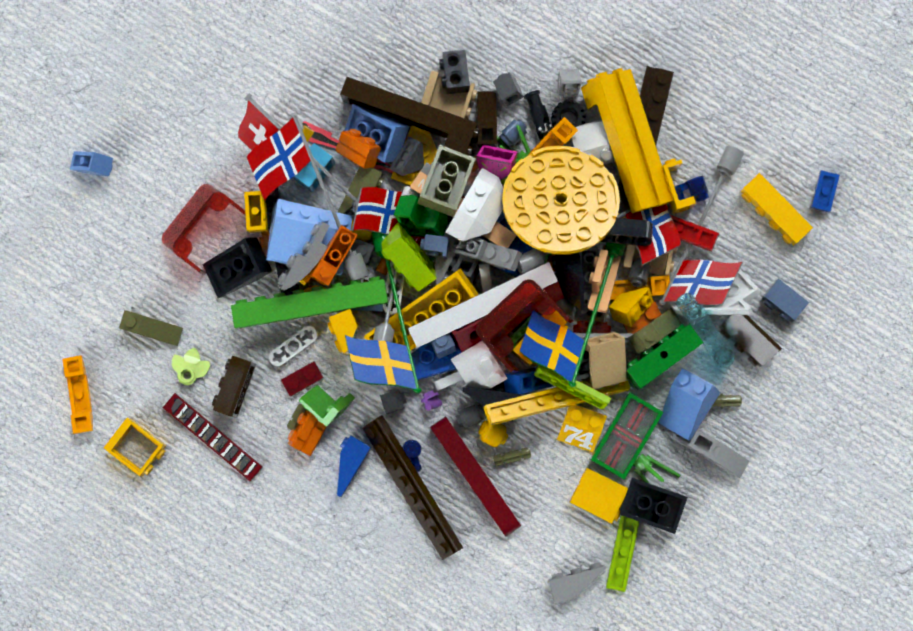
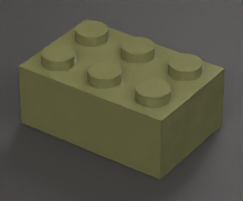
M439 145L418 204L454 217L476 158Z

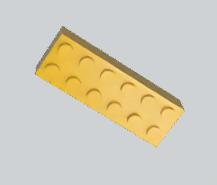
M461 268L401 310L410 350H413L416 345L408 328L479 295ZM397 312L389 318L388 322L392 326L391 328L395 330L392 343L405 345ZM375 328L364 336L366 340H373Z

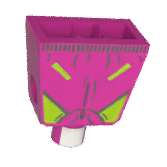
M483 145L476 156L479 171L483 168L498 176L502 186H504L505 180L516 164L518 153L517 151Z

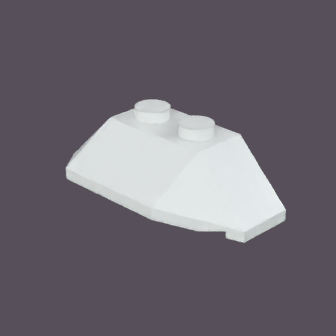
M483 168L480 170L446 233L463 242L491 232L503 210V186L498 176Z

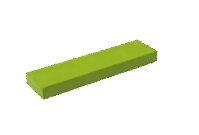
M541 365L535 370L534 376L601 410L611 400L609 396L577 380L575 381L577 385L570 387L569 381Z
M622 515L618 525L606 588L625 592L640 522Z

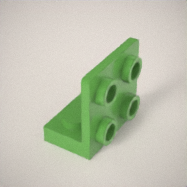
M316 385L303 395L299 402L319 422L327 427L344 413L355 397L349 393L345 397L340 396L335 401L320 386Z

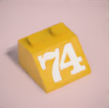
M578 405L568 406L557 440L593 453L607 416Z

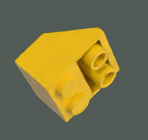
M351 309L330 316V322L327 323L331 334L337 337V340L334 342L340 353L343 352L345 355L349 354L345 335L356 338L360 330Z

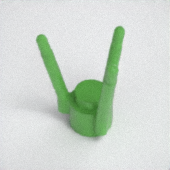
M519 125L516 128L526 152L524 153L522 150L517 154L516 163L521 158L524 159L531 152ZM497 136V141L501 144L499 148L511 150L505 144V142Z
M643 453L633 464L636 467L634 471L647 483L649 482L642 471L644 473L649 471L659 481L664 482V479L651 468V463L678 478L680 477V474L659 463L649 455L645 456Z

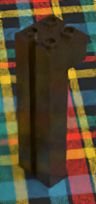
M346 77L340 93L344 103L350 105L358 104L396 118L406 125L415 126L431 134L446 139L445 147L472 156L473 147L471 145L472 143L476 144L480 130L477 129L476 122Z

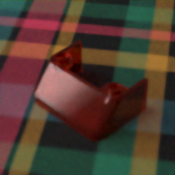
M201 185L162 235V242L191 267L205 275L206 272L187 258L193 249L192 243L186 238L209 207L214 211L220 212L225 210L230 204L246 216L245 210L212 185Z
M531 279L524 280L476 326V333L505 367L515 374L519 370L507 358L514 349L513 340L508 334L531 312L537 309L542 315L548 316L557 311L566 322L572 323L574 321L554 298L536 281Z

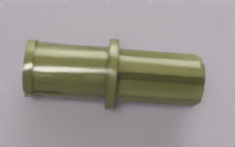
M720 393L712 407L723 409V407L741 406L742 397L740 395H723V393Z

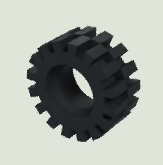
M564 100L563 103H558L552 112L551 122L553 127L561 120L562 114L567 111L574 113L576 116V121L572 124L573 126L584 125L586 121L584 108L578 102L574 103L573 100L569 102Z

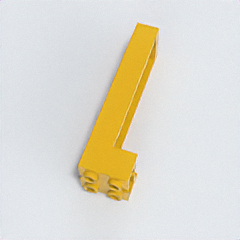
M623 68L613 70L611 74L602 72L597 74L595 78L587 80V84L581 87L587 109L598 106L632 214L673 201L631 69L623 71Z

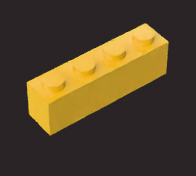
M760 173L740 191L742 198L747 203L751 202L756 207L755 211L761 217L765 216L769 220L768 224L775 231L778 230L782 234V239L787 244L794 246L813 229Z

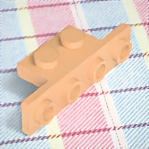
M604 249L600 250L599 257L595 256L593 265L595 272H591L589 283L592 284V293L588 304L589 310H594L610 258L608 251ZM622 256L613 259L597 310L598 312L606 313L608 310Z

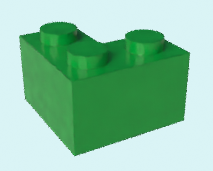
M415 195L400 196L394 216L410 236L425 237V234L444 235L449 221L447 214L418 204L419 198Z

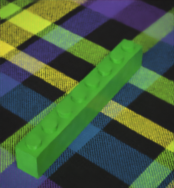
M378 276L369 278V282L361 283V280L350 281V285L342 286V283L331 284V288L323 289V286L311 288L312 291L304 292V289L292 291L293 295L285 296V293L273 294L274 298L266 299V296L255 297V301L247 302V299L235 301L236 304L231 305L234 328L240 329L348 309L387 304L389 300L386 282Z

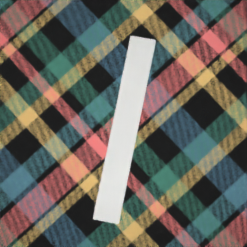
M545 263L408 328L418 348L557 282V278L550 263Z

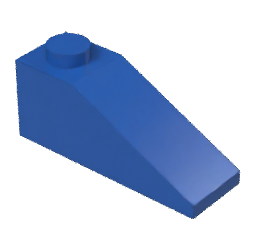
M537 368L505 373L507 377L504 380L506 393L524 394L554 385L534 376Z
M352 435L349 438L345 437L340 445L343 449L340 453L337 496L339 497L343 496L372 448Z

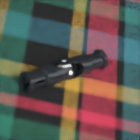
M535 90L525 94L524 99H527L530 107L529 113L536 127L539 141L544 138L543 134L548 133L553 127L549 122L546 107L540 99V90Z

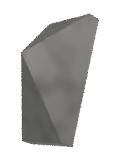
M408 137L389 169L401 176L421 170L424 167L423 143Z
M584 300V310L580 311L576 308L575 318L591 319L593 310L588 309L589 300ZM608 310L606 313L597 311L594 321L606 322Z

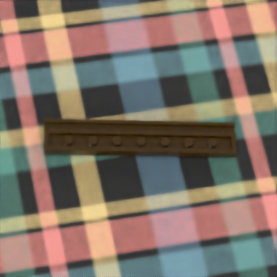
M647 66L640 99L655 145H657L674 72ZM620 178L618 183L621 200L619 214L630 209Z
M383 415L364 426L362 429L441 559L444 560L463 548L462 544Z

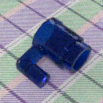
M703 175L675 186L679 200L685 199L683 194L685 190H689L691 197L694 196L696 203L709 198V191Z
M407 440L402 448L408 458L411 459L416 471L419 472L422 469L418 458L421 453V445L416 440Z

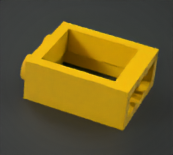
M127 417L104 446V449L137 475L144 476L152 471L154 468L152 464L155 460H160L165 454L164 448L167 445L132 418ZM132 428H135L158 446L142 468L117 450V447Z

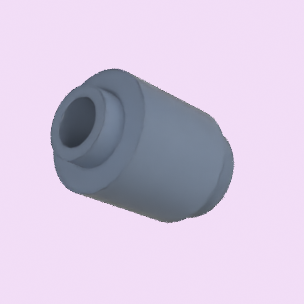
M514 119L501 131L502 134L499 137L508 147L515 145L521 139L516 128L517 125L520 126L524 136L527 134L525 130L527 126L520 119L518 121Z

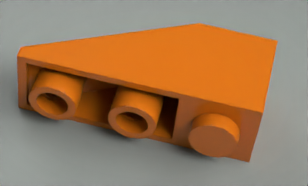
M341 225L326 245L328 248L322 258L308 273V276L323 285L329 286L358 235Z

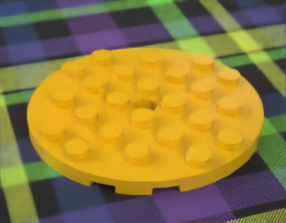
M569 146L545 147L533 151L524 159L521 158L513 166L505 180L502 194L503 212L512 231L529 246L551 254H574L598 244L611 231L617 219L620 204L616 180L612 173H609L604 167V163L592 154L588 155L581 152L578 148ZM563 196L566 201L561 204L556 201V197Z

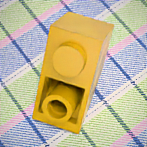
M644 287L620 294L609 306L613 320L632 327L654 302L650 288Z

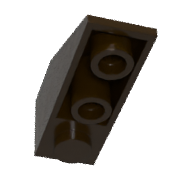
M477 91V126L480 129L478 132V148H481L483 145L497 147L496 91Z

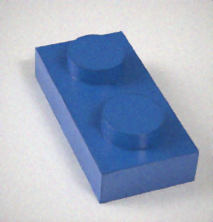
M823 170L819 172L811 208L828 213L831 212L840 175Z

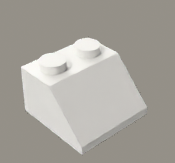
M602 119L576 127L578 131L571 137L572 147L578 148L581 152L588 155L592 154L604 164L615 161Z
M485 340L451 359L469 388L491 389L507 379L502 366Z

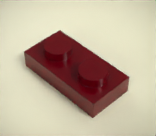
M313 361L281 379L291 397L322 380L324 377L316 362Z

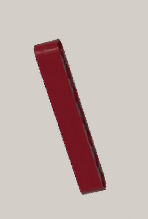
M445 416L430 427L505 537L521 527L519 521Z

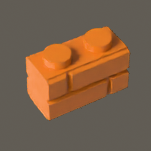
M350 129L341 132L335 151L366 169L375 166L381 148L375 144L374 139L361 136L359 130Z
M306 410L305 413L302 412L299 415L296 429L291 430L289 433L288 444L311 456L327 427L319 422L310 411Z

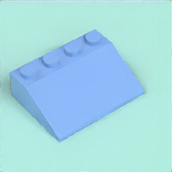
M278 199L272 210L266 260L287 264L291 255L294 256L295 253L303 255V246L307 241L310 242L313 236L311 231L314 225L319 224V222L330 225L321 242L327 245L338 230L332 212ZM336 212L340 224L351 231L352 216ZM344 262L341 263L335 275H342Z

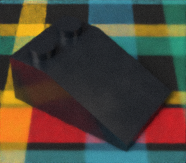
M257 237L244 238L202 264L217 298L224 297L273 272Z
M579 252L574 254H555V256H552V266L556 268V273L554 274L563 296L580 311L584 310V276Z
M462 387L464 394L482 406L521 396V394Z
M632 478L620 515L675 534L688 497Z

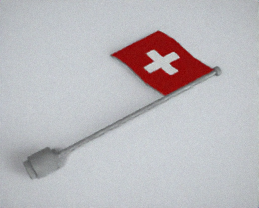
M249 93L244 98L248 103L246 114L239 126L238 138L253 150L258 144L277 133L282 127L251 98L252 95ZM314 158L317 167L353 200L351 204L353 208L351 210L355 213L358 197L355 198Z

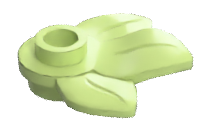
M192 348L183 357L175 354L172 358V368L178 373L177 377L180 383L191 385L197 378L204 377L210 368V361H201L197 349ZM186 372H189L191 374V377L189 379H185L184 377Z

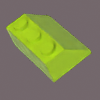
M398 222L383 240L381 253L386 260H391L394 263L393 266L399 274H403L406 277L407 284L419 292L437 279L435 266Z

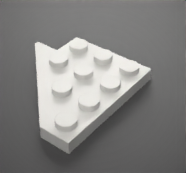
M729 258V259H727L726 261H724L723 263H734V262ZM740 269L723 305L707 306L688 302L667 303L676 314L751 315L753 312L746 303L761 293L759 288Z

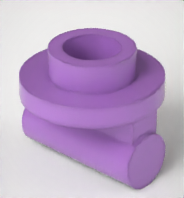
M431 390L423 394L424 398L421 399V402L425 403L426 410L442 406V401L438 398V392L434 393Z

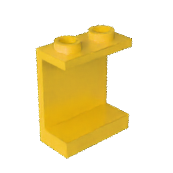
M676 158L667 160L662 165L673 201L669 202L672 214L689 210L696 204L694 196L683 200L678 199L670 175L671 171L678 170L683 163L682 159L676 161Z
M586 468L569 502L612 524L613 520L617 522L620 516L619 508L624 502L628 488Z

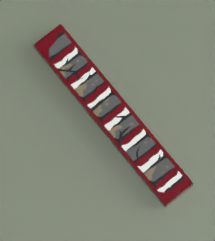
M174 393L162 407L250 482L263 468L261 464L178 394Z

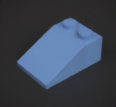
M353 104L344 131L356 129L361 132V136L374 139L375 144L381 148L377 158L385 163L393 162L403 147L409 126L396 118L358 104Z
M682 368L672 383L662 411L664 413L658 423L690 441L721 392L713 384Z

